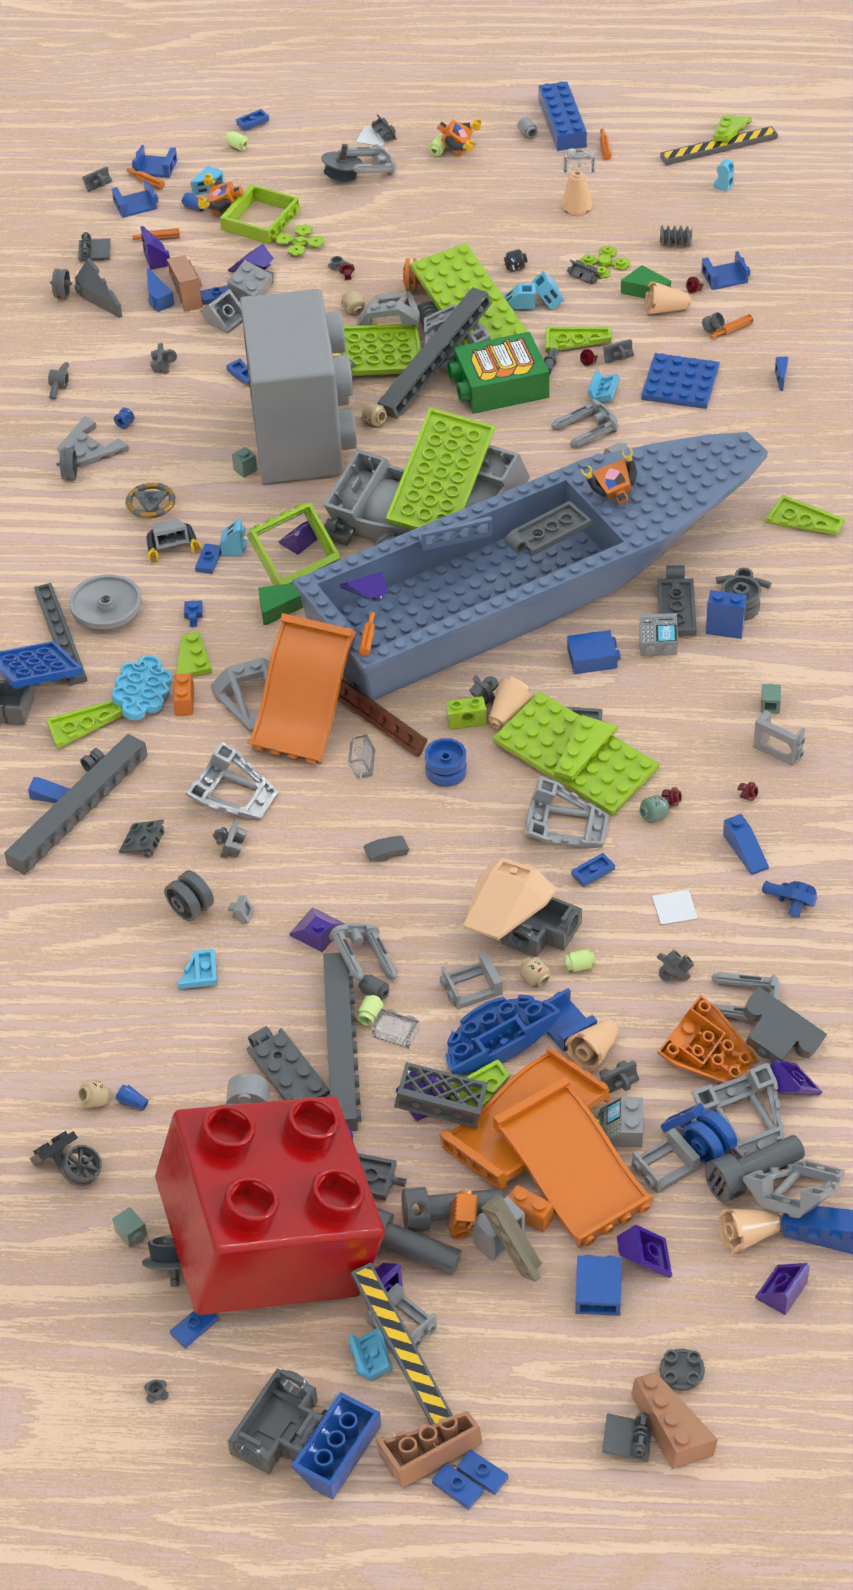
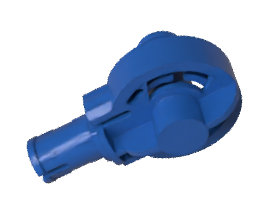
M765 881L762 886L763 893L777 896L780 902H783L785 899L791 900L792 902L787 914L800 918L803 905L815 907L818 898L815 887L800 881L783 882L781 885Z

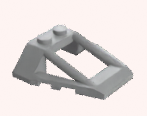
M409 290L378 294L373 297L360 313L356 326L373 325L372 318L400 315L402 326L419 324L420 313Z
M454 304L424 318L425 344L436 332L435 330L442 325L456 308ZM478 323L472 328L474 332L470 333L469 331L465 336L468 344L491 339L485 326ZM454 352L451 353L439 369L448 371L447 362L454 361Z
M264 658L229 666L211 684L216 700L219 703H223L226 706V710L229 713L232 712L249 732H253L259 711L248 713L238 683L263 676L266 681L270 661ZM235 695L239 709L228 696Z
M221 741L213 752L210 762L197 781L194 780L185 795L212 810L250 820H261L277 796L278 791L254 770V766L250 762L247 763L242 758V754L238 750ZM231 762H234L254 781L227 772ZM222 778L256 789L246 807L211 796Z
M540 776L529 804L524 833L527 836L554 845L587 848L602 847L604 845L609 815L593 804H586L578 799L579 795L574 792L569 793L563 789V785L559 782ZM555 795H557L581 809L553 806L550 804L552 803ZM548 813L588 818L584 837L548 832L549 825L546 824Z
M769 1063L752 1068L746 1075L712 1087L710 1084L691 1092L696 1104L702 1103L705 1108L704 1111L713 1110L719 1113L730 1125L731 1123L722 1108L747 1098L750 1099L768 1131L742 1141L736 1134L737 1146L733 1151L739 1158L784 1139L779 1110L780 1101L778 1100L777 1093L778 1084ZM765 1089L767 1090L773 1121L757 1096L758 1093Z
M805 1160L787 1164V1169L779 1170L778 1167H772L768 1173H763L762 1170L754 1171L743 1176V1181L761 1207L768 1208L769 1211L774 1213L783 1212L792 1218H800L835 1194L843 1181L845 1170ZM789 1175L773 1192V1179ZM801 1175L826 1181L821 1188L811 1186L802 1190L800 1200L783 1196Z

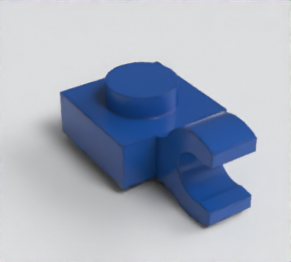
M202 600L184 601V617L189 618L190 627L197 626V618H203Z

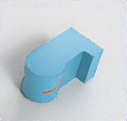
M724 159L717 167L718 178L714 181V188L728 191L734 185V163L729 159Z

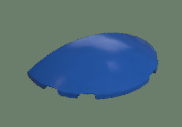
M518 995L516 999L509 1000L505 997H500L476 1007L460 1020V1027L457 1031H452L448 1038L447 1045L449 1048L448 1054H446V1061L451 1073L464 1074L476 1072L497 1059L503 1063L515 1057L541 1038L560 1017L561 1012L549 1001L544 1000L541 1002L535 1000L530 995Z

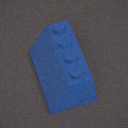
M340 1392L291 1465L292 1469L313 1490L333 1500L380 1429V1412Z

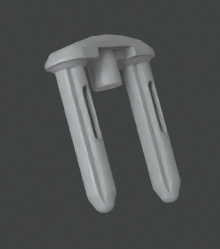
M373 145V147H348L346 157L373 156L375 164H357L353 166V171L356 173L387 172L393 175L396 171L394 159L380 145Z
M595 399L590 400V404L554 420L551 425L553 429H560L593 412L595 413L593 419L596 424L603 421L607 422L572 439L570 442L572 448L582 446L608 432H617L619 427L614 413L606 405Z
M361 923L338 925L330 932L329 939L335 941L354 979L361 981L364 972L346 938H350L354 946H359L364 940H368L386 976L391 980L397 978V970L378 936L380 931L376 926Z
M724 972L712 975V980L717 984L757 988L759 986L762 989H769V994L780 1001L779 979L775 975L761 977ZM714 1004L726 1018L748 1020L743 1013L744 1007Z

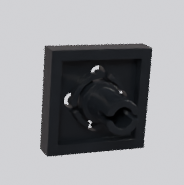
M64 1131L51 1139L53 1144L49 1145L47 1142L34 1150L33 1153L35 1155L29 1159L33 1165H36L46 1158L52 1157L61 1171L60 1164L65 1156L63 1147L78 1137L74 1131L69 1134Z

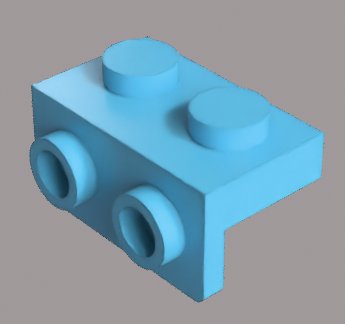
M596 370L588 388L589 396L600 402L612 400L620 380L618 374L602 377L600 371Z
M378 1328L360 1338L353 1334L348 1336L350 1340L349 1350L355 1357V1369L359 1376H363L371 1382L393 1370L384 1337Z

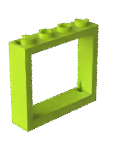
M250 184L244 191V194L239 196L220 217L221 230L271 244L275 237L299 213L301 208L299 197ZM254 201L285 209L268 229L238 221Z
M311 502L307 504L300 503L292 511H289V509L280 513V517L276 519L271 517L262 526L259 524L250 528L251 531L246 535L274 586L290 584L293 579L337 562L341 558ZM304 514L327 557L281 579L258 536Z

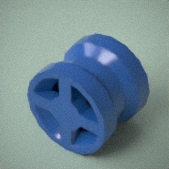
M123 407L113 419L118 427L125 429L135 419V416L130 409Z

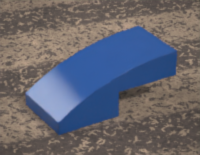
M240 358L227 365V370L237 380L244 384L249 383L247 365Z

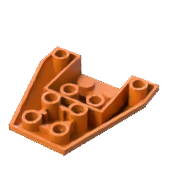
M699 995L657 1052L658 1055L673 1066L721 1084L746 1075L758 1059L721 1011L701 995Z

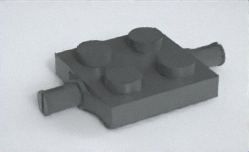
M358 1153L374 1199L386 1201L389 1190L393 1185L406 1187L407 1178L395 1177L396 1160Z

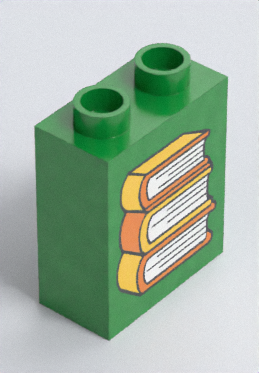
M530 331L454 347V361L447 362L450 381H458L456 389L459 401H467L473 414L549 398V370Z

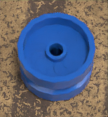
M452 738L437 739L431 742L425 749V772L427 778L433 784L453 786L465 778L467 774L466 749L458 740Z
M713 1110L704 1111L696 1118V1121H692L682 1132L683 1138L700 1156V1161L704 1164L724 1154H728L737 1146V1137L731 1125L724 1117Z

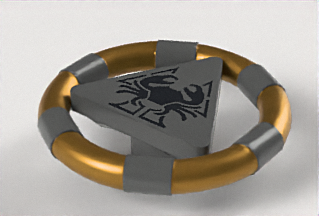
M145 483L136 486L128 493L125 504L128 511L134 516L146 519L158 518L168 513L174 507L176 496L167 485ZM147 489H158V490H160V491H145V490H147ZM168 495V504L164 508L159 509L158 505ZM134 496L146 512L133 507L132 501Z

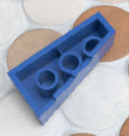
M817 1206L800 1218H792L787 1213H783L780 1225L784 1237L853 1254V1210Z

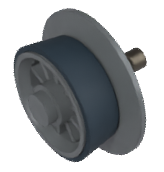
M342 144L340 155L338 152L333 151L324 153L321 156V160L325 164L324 174L338 181L355 180L357 173L353 171V166L363 164V161L358 157H346L347 144Z
M172 1234L148 1241L150 1257L142 1261L143 1267L154 1270H169L170 1286H179L178 1269L182 1268Z

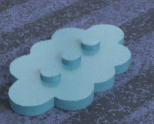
M145 655L138 660V663L128 662L122 665L120 675L115 679L112 701L114 704L122 707V714L127 719L140 720L144 718L146 712L156 713L162 710L164 699L169 696L172 675L168 670L161 668L162 662L158 657Z

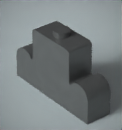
M759 986L750 996L743 1009L744 1016L748 1020L758 1021L746 1039V1044L755 1049L760 1057L767 1058L772 1062L774 1060L783 1061L793 1047H795L796 1053L799 1056L809 1058L816 1052L827 1036L824 1031Z

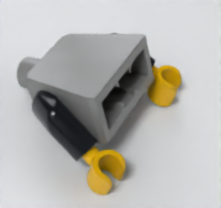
M176 518L154 523L153 529L146 536L148 551H150L148 553L149 562L152 563L151 559L154 557L159 562L160 559L158 552L155 551L156 549L191 542L190 551L192 554L195 553L194 548H198L201 552V543L196 540L197 538L192 526Z

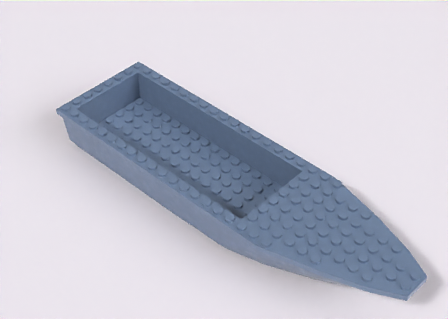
M748 432L708 434L632 448V458L637 469L636 481L632 485V491L627 493L629 501L622 505L618 503L617 498L609 500L607 496L602 497L595 493L586 480L587 476L582 475L580 470L582 468L583 472L587 474L589 472L587 465L592 468L591 474L594 475L593 471L623 459V450L607 454L598 453L593 457L577 461L293 579L292 584L300 594L306 619L353 629L357 632L348 654L343 675L352 686H358L362 693L372 700H376L543 627L579 609L585 604L619 589L650 567L700 519L746 482L767 458L768 451ZM625 449L624 454L630 455V449ZM568 501L572 502L592 520V526L532 557L529 555L528 550H524L520 554L515 553L504 542L506 535L510 531ZM489 516L492 518L493 536L425 551L422 550L418 541V534L424 530ZM382 572L388 593L383 594V599L373 601V598L365 599L341 589L339 584ZM370 612H374L375 618L373 623L375 624L370 654L368 656H361L359 648L364 625L368 622Z

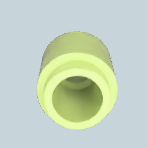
M233 131L227 134L226 143L242 151L248 146V138Z
M442 135L434 137L428 147L430 154L433 156H440L447 147L441 141Z
M588 949L569 952V955H564L567 971L573 970V972L591 969L592 964H595L594 954L589 952Z
M369 995L364 998L357 1013V1020L362 1025L371 1026L376 1022L383 1008V1002L378 996Z

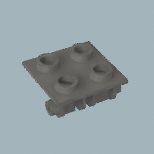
M84 232L81 235L82 240H79L78 260L109 259L110 238L91 239V235L88 232Z
M164 820L133 823L119 853L141 850L144 857L149 858L153 856L165 832L162 825Z
M640 1412L635 1419L607 1413L602 1452L648 1462L651 1429L648 1425L649 1417L647 1413Z

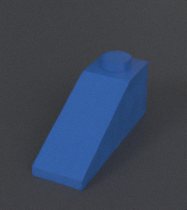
M150 268L147 269L149 305L154 307L157 312L174 306L173 292Z
M738 814L725 819L723 836L749 873L754 875L769 869V865L753 830L743 815Z

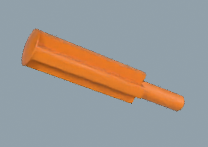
M602 128L600 129L602 155L605 160H608L612 157L608 136L605 135V130Z
M127 168V172L135 175L137 179L143 182L147 180L150 185L160 190L164 188V181L145 172H137Z
M179 228L149 231L157 239L180 237ZM141 234L132 235V239H142Z
M747 314L725 324L722 329L710 334V338L713 339L721 334L727 335L753 323L752 315Z
M370 612L368 622L364 625L359 648L361 656H368L370 654L375 624L373 623L375 618L374 612Z

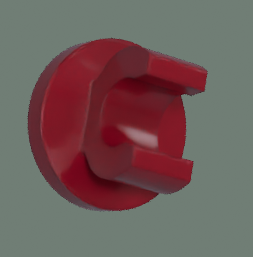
M348 262L343 263L339 267V272L344 274L345 280H351V273L354 272L355 266Z
M689 277L686 281V289L690 293H695L698 290L701 291L704 285L700 284L697 277Z
M584 349L580 354V361L585 366L596 363L598 358L590 349Z
M749 782L748 784L740 783L737 790L742 791L740 798L753 801L758 796V787L754 782Z
M677 787L662 791L661 797H665L669 805L678 806L679 802H681L682 794Z

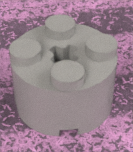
M249 1073V1076L242 1077V1074L233 1076L228 1082L226 1105L269 1102L270 1089L268 1081L264 1077Z

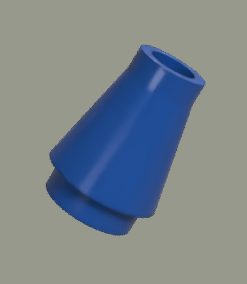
M187 192L183 195L181 203L184 204V207L200 212L203 211V209L199 208L198 198L194 194Z
M123 1084L116 1095V1100L120 1104L138 1108L142 1111L146 1108L149 1099L142 1096L130 1085L126 1086Z

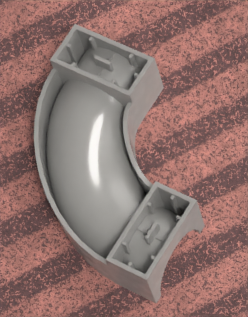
M489 445L466 508L527 483L530 476L520 454ZM357 449L324 503V507L331 519L341 518L342 523L355 528L356 532L354 534L377 540L380 536L389 532H394L399 536L412 530L385 522L405 469L390 465L384 457Z

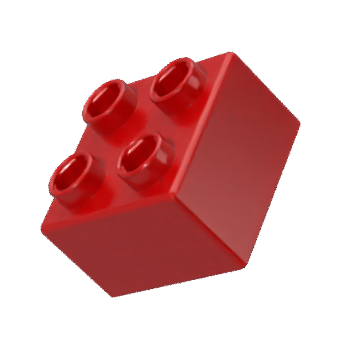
M306 1097L293 1100L179 1109L173 1113L155 1173V1179L192 1306L196 1314H214L350 1298L361 1295L350 1274L352 1271L369 1263L373 1265L385 1235V1229L342 1108L336 1097Z

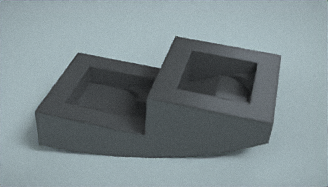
M403 836L378 839L365 844L363 847L369 861H387L390 855H407L409 851Z

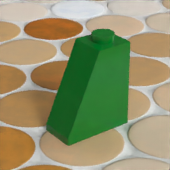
M641 265L621 280V293L645 298L646 292L650 291V287H648L650 282H657L671 287V280Z
M292 583L258 588L263 625H268L280 619L282 613L291 614L303 608L300 594Z

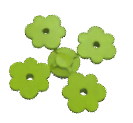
M307 224L296 226L295 233L299 234V237L293 239L289 233H280L279 236L275 237L277 244L286 245L293 241L294 245L289 246L287 250L288 254L293 256L303 255L304 246L307 243L311 247H321L325 243L323 236H312L308 239L303 237L311 234L313 230Z
M610 245L600 248L598 260L594 255L585 254L583 258H580V261L585 266H593V264L597 263L601 265V267L597 268L601 275V278L598 277V279L610 276V269H607L605 266L611 263L615 269L626 270L630 266L627 258L611 260V257L615 256L617 249Z

